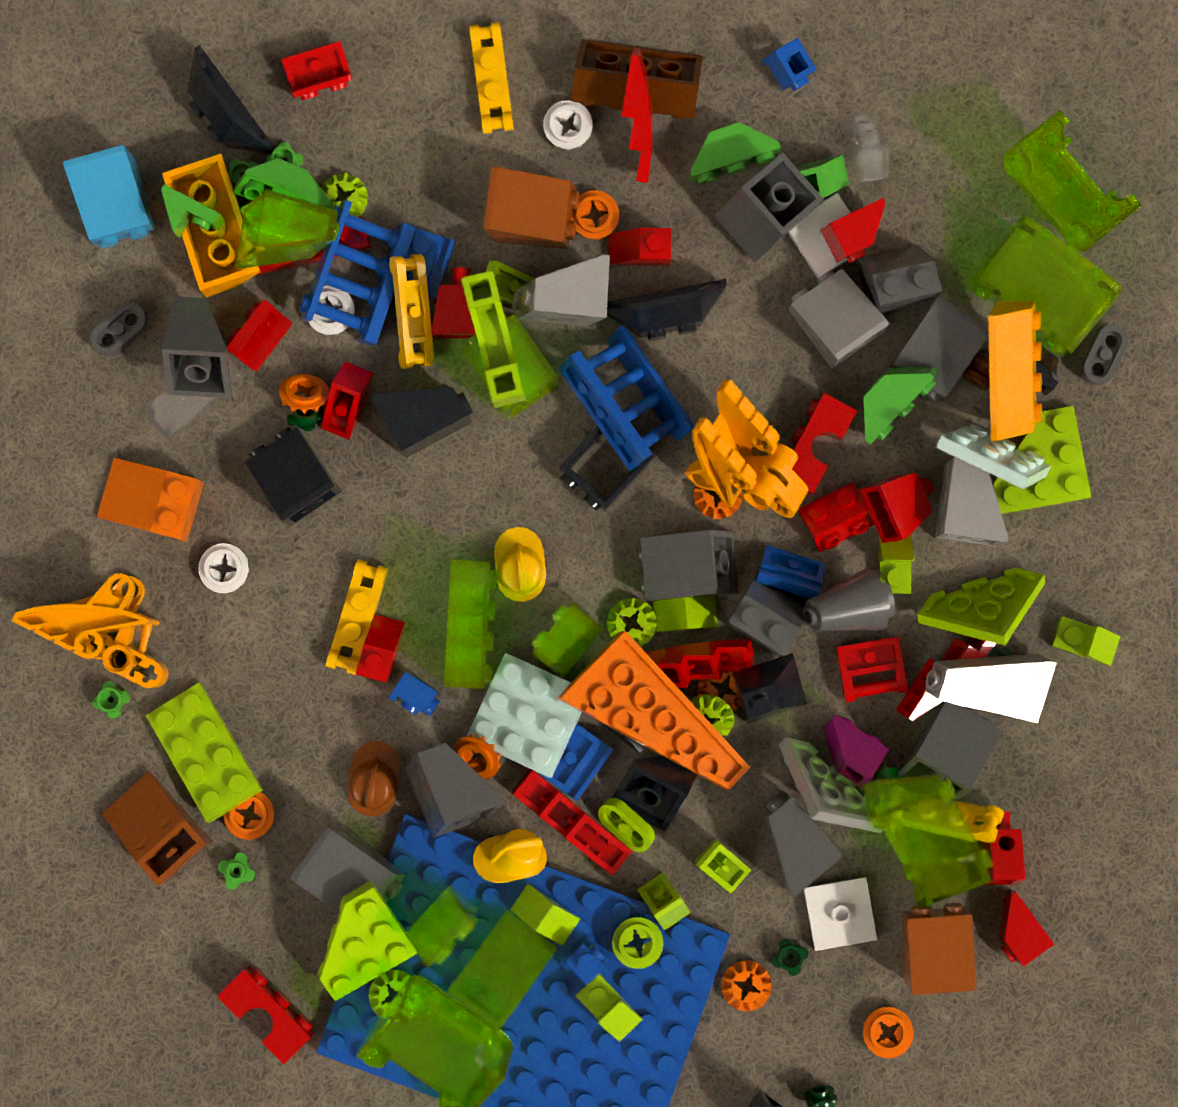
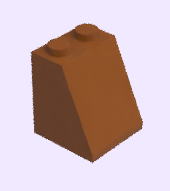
M491 167L484 230L498 243L568 249L569 240H574L576 224L575 221H572L573 209L577 210L579 206V191H576L575 186L570 180Z
M947 903L943 905V908L930 909V906L918 905L911 907V911H903L902 974L912 995L977 991L972 914L962 904Z

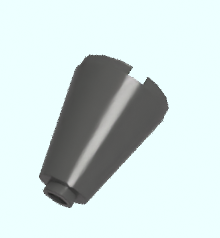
M874 568L863 569L809 599L805 603L802 613L804 622L814 631H859L888 628L891 625L888 623V620L894 617L895 602L891 587L888 582L883 583L878 575H882L879 570Z

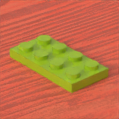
M200 682L146 715L206 823L213 822L263 791L221 715Z

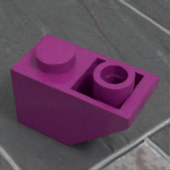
M836 714L824 727L834 769L862 788L872 779L889 749L883 746L877 737L865 734L856 728L850 719Z

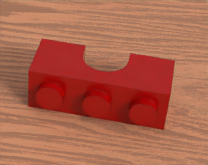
M825 393L821 396L820 400L813 398L805 413L810 416L805 428L799 425L791 442L796 444L793 451L798 456L792 470L807 485L809 490L807 494L810 496L814 494L828 465L814 457L811 448L813 440L818 436L825 435L840 442L857 412L854 408Z
M248 966L217 997L238 1019L253 1008H262L271 1015L273 1020L272 1031L262 1043L284 1065L315 1034L311 1030L313 1024L304 1014L299 1013L297 1015L289 1007L291 1002L280 990L274 992L266 984L269 979L257 967L252 969Z

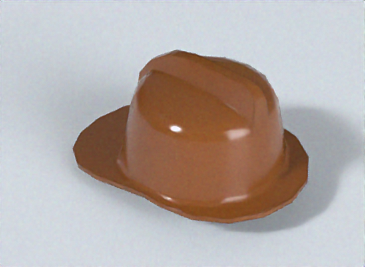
M381 741L368 742L362 745L354 754L347 791L352 807L360 814L369 817L380 816L388 812L395 803L401 773V760L397 751L389 744Z

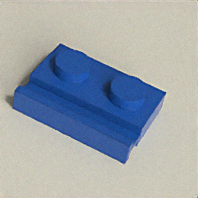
M416 228L406 258H410L412 254H422L424 256L428 296L437 301L439 286L443 283L456 242L453 239H447ZM406 271L407 280H413V273L411 271Z
M766 545L756 582L811 599L820 593L826 563Z
M576 724L552 778L543 774L540 775L578 801L613 749L579 724Z

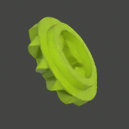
M347 173L332 174L331 178L323 182L321 187L322 191L332 202V209L327 217L330 218L335 205L339 206L342 203L341 201L335 202L334 200L338 197L337 187L339 186L345 193H351L347 198L348 201L352 202L348 214L360 217L368 204V193L365 185L358 177Z
M636 598L624 599L615 604L610 609L607 619V627L612 639L621 631H626L627 624L620 616L631 618L634 614L636 615L637 611H640L637 615V623L640 624L643 631L632 628L627 633L640 647L648 643L654 636L657 628L656 615L651 606L645 601Z
M704 694L694 697L690 702L703 716L707 714L709 718H715L711 725L722 736H728L735 720L734 713L729 704L714 695Z
M631 917L620 923L616 929L612 941L613 950L618 960L627 967L634 969L646 968L655 963L660 957L663 950V936L658 926L652 921L641 917ZM634 929H636L640 938L652 939L642 945V956H639V952L635 947H624L625 944L633 940Z
M388 970L374 979L369 990L371 1009L381 1019L391 1022L407 1019L416 1010L420 999L417 982L411 975L401 970ZM387 984H390L391 988H394L395 991L407 989L400 996L401 1008L395 1005L393 1001L382 1003L389 996Z

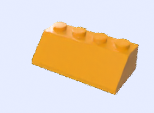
M222 154L162 173L165 185L220 213L225 220L219 231L212 227L206 231L191 222L193 217H191L182 233L199 290L206 297H210L234 289L260 273Z
M1035 301L996 302L988 316L991 441H999L1032 433L1037 422L1042 421V403H1037L1036 392H1041L1042 374L1036 373V361H1041L1042 354L1041 342H1036V330L1041 329V311H1035Z

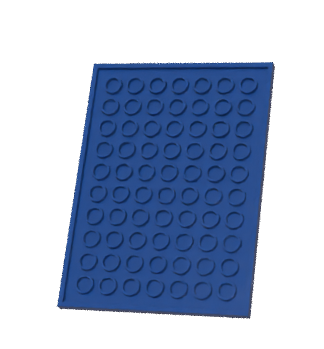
M406 813L388 861L406 876L401 882L403 886L400 892L393 899H388L386 903L415 944L418 954L390 970L404 971L415 979L420 991L418 1006L407 1019L395 1022L381 1019L371 1009L369 1002V990L374 981L373 979L335 1001L316 1053L459 1107H668L730 933L687 917L682 918L664 930L646 902L547 865L538 875L506 883L487 881L478 875L473 866V854L476 847L482 841L455 831L432 838L425 820ZM528 883L580 918L563 946L536 932L510 910ZM631 917H641L652 921L658 926L663 936V950L660 957L655 963L646 968L634 969L627 967L618 960L613 950L612 941L616 929L620 923ZM634 929L633 940L625 944L624 947L633 946L639 952V956H642V945L652 939L640 938L636 929ZM587 936L610 958L605 964V969L600 974L643 1019L620 1042L598 1024V1019L576 997V993L586 984L565 963V957ZM387 984L389 996L382 1003L393 1001L395 1005L401 1008L400 996L407 989L395 991L394 988H391L390 984Z

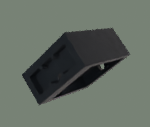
M597 426L564 461L559 469L563 473L560 478L572 490L579 487L586 494L583 498L584 501L595 511L602 508L606 512L656 458V453L649 448L652 454L638 467L634 468L611 494L604 499L572 470L579 460L602 437L603 433Z

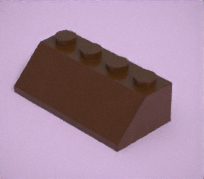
M581 39L574 70L571 102H578L584 106L600 105L614 110H623L633 48L636 47L641 50L648 76L653 114L671 115L677 119H694L703 55Z

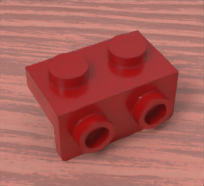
M341 40L281 58L293 98L300 96L301 100L311 99L319 95V90L330 88V91H337L347 87V82L352 80V74Z
M265 299L260 304L255 303L249 309L246 315L248 319L241 329L237 327L227 340V343H229L226 347L227 350L254 371H258L293 325L288 318L278 312Z
M854 482L798 509L799 515L812 535L819 552L832 549L854 535L863 534L874 525L864 498Z

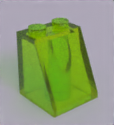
M266 189L245 208L235 267L243 269L313 257L337 238L339 232V223L336 222L338 211Z
M514 314L510 317L505 315L526 400L499 407L508 421L559 387L557 374ZM475 334L465 342L466 347L462 349V352L489 391L483 360Z

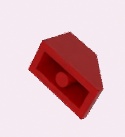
M884 198L841 217L821 229L836 263L847 259L850 264L866 256L864 250L873 245L886 204Z
M636 228L610 234L609 266H670L671 228Z
M345 361L332 381L321 429L350 440L369 395L373 372Z
M379 615L374 616L362 648L356 675L390 683L406 622Z
M1009 890L1005 895L999 935L1004 946L1000 949L1011 963L1017 961L1018 964L1024 967L1053 946L1054 943L1017 892Z

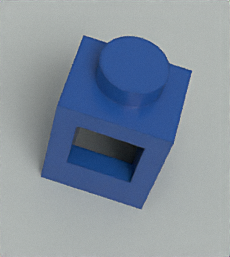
M799 38L775 50L762 60L764 66L768 64L783 91L789 87L793 91L803 87L810 82L807 76L817 70Z
M409 672L404 673L389 696V699L393 702L401 698L403 700L401 706L415 715L421 711L431 716L440 703V700L436 698L439 692Z
M589 936L565 957V963L586 985L605 969V964L610 960Z

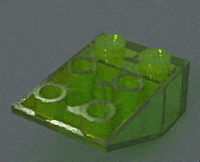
M573 603L568 608L563 604L551 619L555 624L547 633L545 630H542L531 643L535 647L532 654L562 678L568 674L603 630Z
M452 884L445 889L406 933L407 938L428 968L434 962L440 966L455 948L457 943L454 939L458 937L462 941L478 921L475 915L479 909Z
M506 910L447 992L499 1031L558 948Z

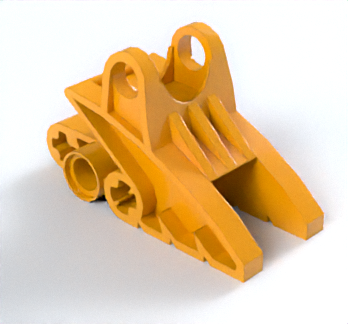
M730 379L723 380L717 390L719 416L713 425L707 418H700L693 428V443L698 460L689 465L685 471V476L696 486L715 491L730 508L740 492L745 490L743 497L752 507L763 511L768 510L770 507L777 514L786 518H792L809 491L807 485L792 470L798 456L788 446L777 443L780 439L777 431L771 425H768L769 422L759 411H755L754 405L746 396H742V392ZM760 450L767 452L768 455L760 456Z
M121 573L114 574L107 579L94 596L67 604L38 606L16 612L11 620L53 641V643L73 651V653L83 658L103 660L107 670L117 673L142 687L159 688L168 679L169 672L166 665L145 653L152 626H158L160 621L136 612L145 594L143 582L136 577ZM120 579L118 583H116L112 588V584L114 583V581ZM125 583H128V591L123 596L122 587ZM136 583L139 591L136 597L133 598ZM142 628L140 643L137 648L134 647L137 629ZM118 632V634H117V636H116L115 639H114V637H113L111 634H109V633ZM125 652L127 656V662L124 666H122L120 659L122 654ZM142 667L150 669L155 667L154 673L158 676L156 679H149L147 673L139 670Z

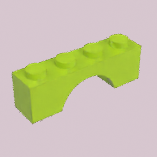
M493 270L461 278L494 407L498 408L525 401L526 398Z

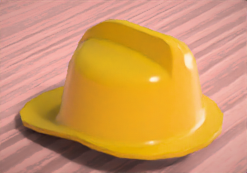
M514 527L506 530L499 536L494 550L496 580L499 589L506 597L513 601L525 602L532 600L541 593L545 586L546 569L542 542L535 532L527 528Z
M514 829L507 834L488 838L476 847L473 854V866L478 875L493 883H506L538 875L545 868L547 862V854L542 839L526 829Z

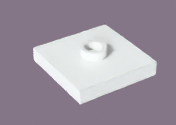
M838 193L822 202L788 233L817 278L847 261L845 259L836 263L821 232V229L829 223L850 214Z
M866 877L813 885L804 889L815 951L877 940Z

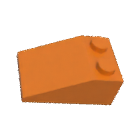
M114 458L97 518L187 542L204 482L170 471Z

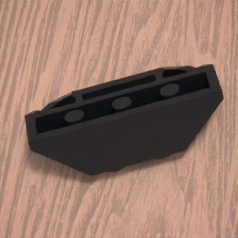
M198 45L194 49L187 90L193 99L189 105L199 118L205 115L211 125L207 129L217 143L223 140L228 148L272 154L275 148L202 47Z
M726 278L607 301V316L622 326L624 325L625 328L640 338L648 337V341L663 339L666 337L667 332L678 331L679 335L696 332V327L703 324L726 290Z

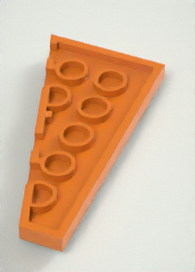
M621 631L557 697L562 702L725 790H730L751 768L626 631Z

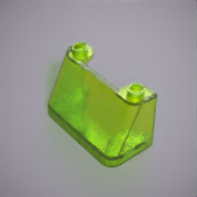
M1059 110L1013 145L1005 153L1003 164L1006 173L1014 179L1062 235L1067 244L1072 249L1085 252L1117 228L1139 209L1142 204L1133 194L1126 198H1119L1115 196L1118 194L1115 189H1112L1106 195L1066 150V147L1073 141L1069 136L1065 138L1064 128L1070 120Z
M1021 215L968 283L974 287L972 289L973 293L985 301L989 298L993 300L998 298L1002 302L1035 301V311H1041L1040 330L1047 335L1045 338L1049 343L1047 348L1059 357L1065 355L1067 358L1072 355L1123 291L1122 286L1111 276L1040 223L1026 215Z
M941 775L876 779L864 784L868 816L875 828L879 827L880 830L883 829L904 866L907 880L914 883L915 893H913V897L918 905L928 906L991 882L989 868L993 867L991 857L986 848L980 849L954 800L956 793L949 778L944 780Z
M413 975L401 987L361 1043L356 1056L363 1060L366 1065L374 1068L384 1067L390 1059L439 1092V1107H480L505 1080L513 1052V1044L509 1037L500 1029L427 979Z

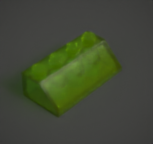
M450 559L444 687L486 689V683H492L493 664H487V652L494 649V633L489 632V620H495L496 601H490L491 589L497 588V570H492V564L489 562Z

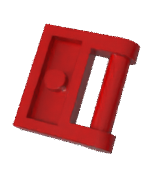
M899 636L835 647L845 703L854 702L855 698L897 691L898 694L908 692ZM894 670V679L853 686L852 676Z

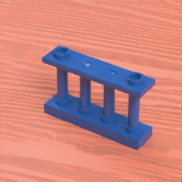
M345 200L339 206L335 205L331 212L329 223L333 225L309 295L304 294L301 300L299 312H302L300 320L303 322L312 321L314 314L357 329V333L361 334L358 342L372 346L377 344L394 294L393 275L390 272L389 260L393 256L406 258L416 227L403 223L398 225L396 229L392 228V230L348 214L352 202ZM344 226L386 241L387 246H390L387 258L379 259L338 243ZM334 255L377 271V275H380L377 287L373 286L371 289L329 273ZM324 284L367 300V304L370 305L367 317L363 315L360 318L318 302Z
M623 325L606 340L610 347L587 360L579 350L570 355L558 370L625 466L631 471L652 454L648 448L649 446L670 433L676 441H679L695 425L639 348L634 337L629 334ZM617 357L627 370V373L604 385L594 370ZM635 382L645 398L622 411L612 395ZM653 408L663 423L640 437L630 421Z

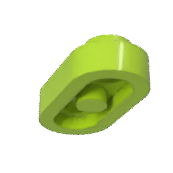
M609 798L599 808L598 817L600 822L632 851L645 852L654 842L655 833L652 827L622 800Z

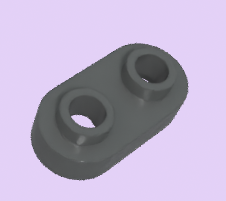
M123 304L93 329L90 337L93 348L106 356L118 353L145 330L148 324L147 314L137 304ZM132 315L137 316L136 324L128 325V318ZM112 335L113 343L108 346L104 345V338Z
M1107 325L1096 334L1081 368L1082 375L1088 383L1101 385L1113 377L1128 345V335L1122 327ZM1106 337H1112L1114 339V347H1109L1106 345ZM1094 364L1102 368L1101 375L1093 373L1092 367Z

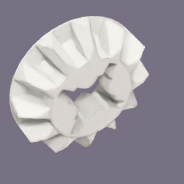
M564 100L550 107L544 117L543 126L547 139L556 148L560 147L569 151L570 149L581 147L590 138L593 121L590 112L581 103ZM575 115L573 126L577 128V131L569 130L562 136L563 126L559 121L567 122Z
M323 286L318 302L327 304L326 299H328L333 307H339V310L355 315L354 302L348 293L330 286ZM314 314L312 321H309L314 330L324 335H338L349 328V326L333 322Z
M227 543L216 544L208 548L202 555L198 568L204 585L217 593L234 592L245 584L249 573L247 557L238 547ZM225 555H227L228 565L237 570L227 572L222 582L221 572L211 567L222 565Z

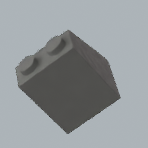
M781 153L743 185L714 217L748 256L756 262L819 206L824 199L787 156Z
M918 244L864 256L857 260L865 295L883 316L931 305L942 292L935 260Z
M175 296L161 348L168 394L232 398L227 348L207 299Z
M938 296L928 308L890 368L933 366L937 370L933 379L936 384L924 397L932 402H935L937 399L942 402L951 392L989 336V328Z
M704 530L640 538L641 545L639 546L638 555L640 562L643 564L644 575L641 579V588L646 601L739 594L733 532Z
M757 571L725 622V625L750 639L774 656L781 657L784 656L804 621L802 613L806 601L793 593L756 582L759 574Z
M943 701L937 707L900 765L898 774L899 776L905 775V778L900 780L920 793L959 801L973 787L1002 730L994 726L993 722L989 719L980 717L967 709V706Z
M435 742L419 747L417 749L418 753L411 757L412 760L405 768L432 838L489 818L504 803L501 796L447 743L436 746Z
M778 794L766 804L769 810L764 813L785 888L795 898L838 861L843 854L793 796Z
M327 827L290 879L340 913L339 907L343 896L369 881L373 882L385 902L388 899H393L402 889L403 884L401 882L406 875L351 829Z

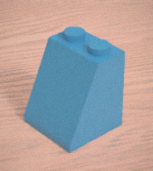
M124 145L63 161L88 238L95 246L100 245V248L113 247L118 244L120 239L130 237L131 240L141 239L148 236L149 231L155 230L137 160Z

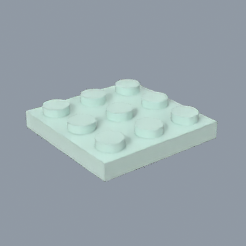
M973 424L970 427L965 426L942 435L936 447L1022 489L1045 478L1051 465L1043 462L1045 459L1043 456L1032 451L1023 453L1015 449L1016 444L1007 439L991 441V437L987 436V430Z
M505 653L467 736L471 733H474L478 738L485 736L488 744H495L494 751L552 778L582 712L557 699L571 684L570 682Z

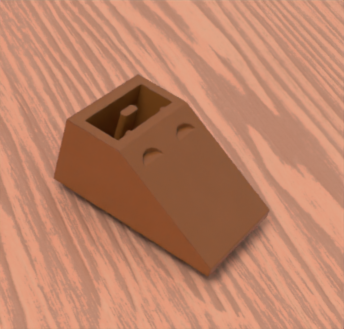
M150 771L102 813L136 863L157 886L163 885L212 841Z

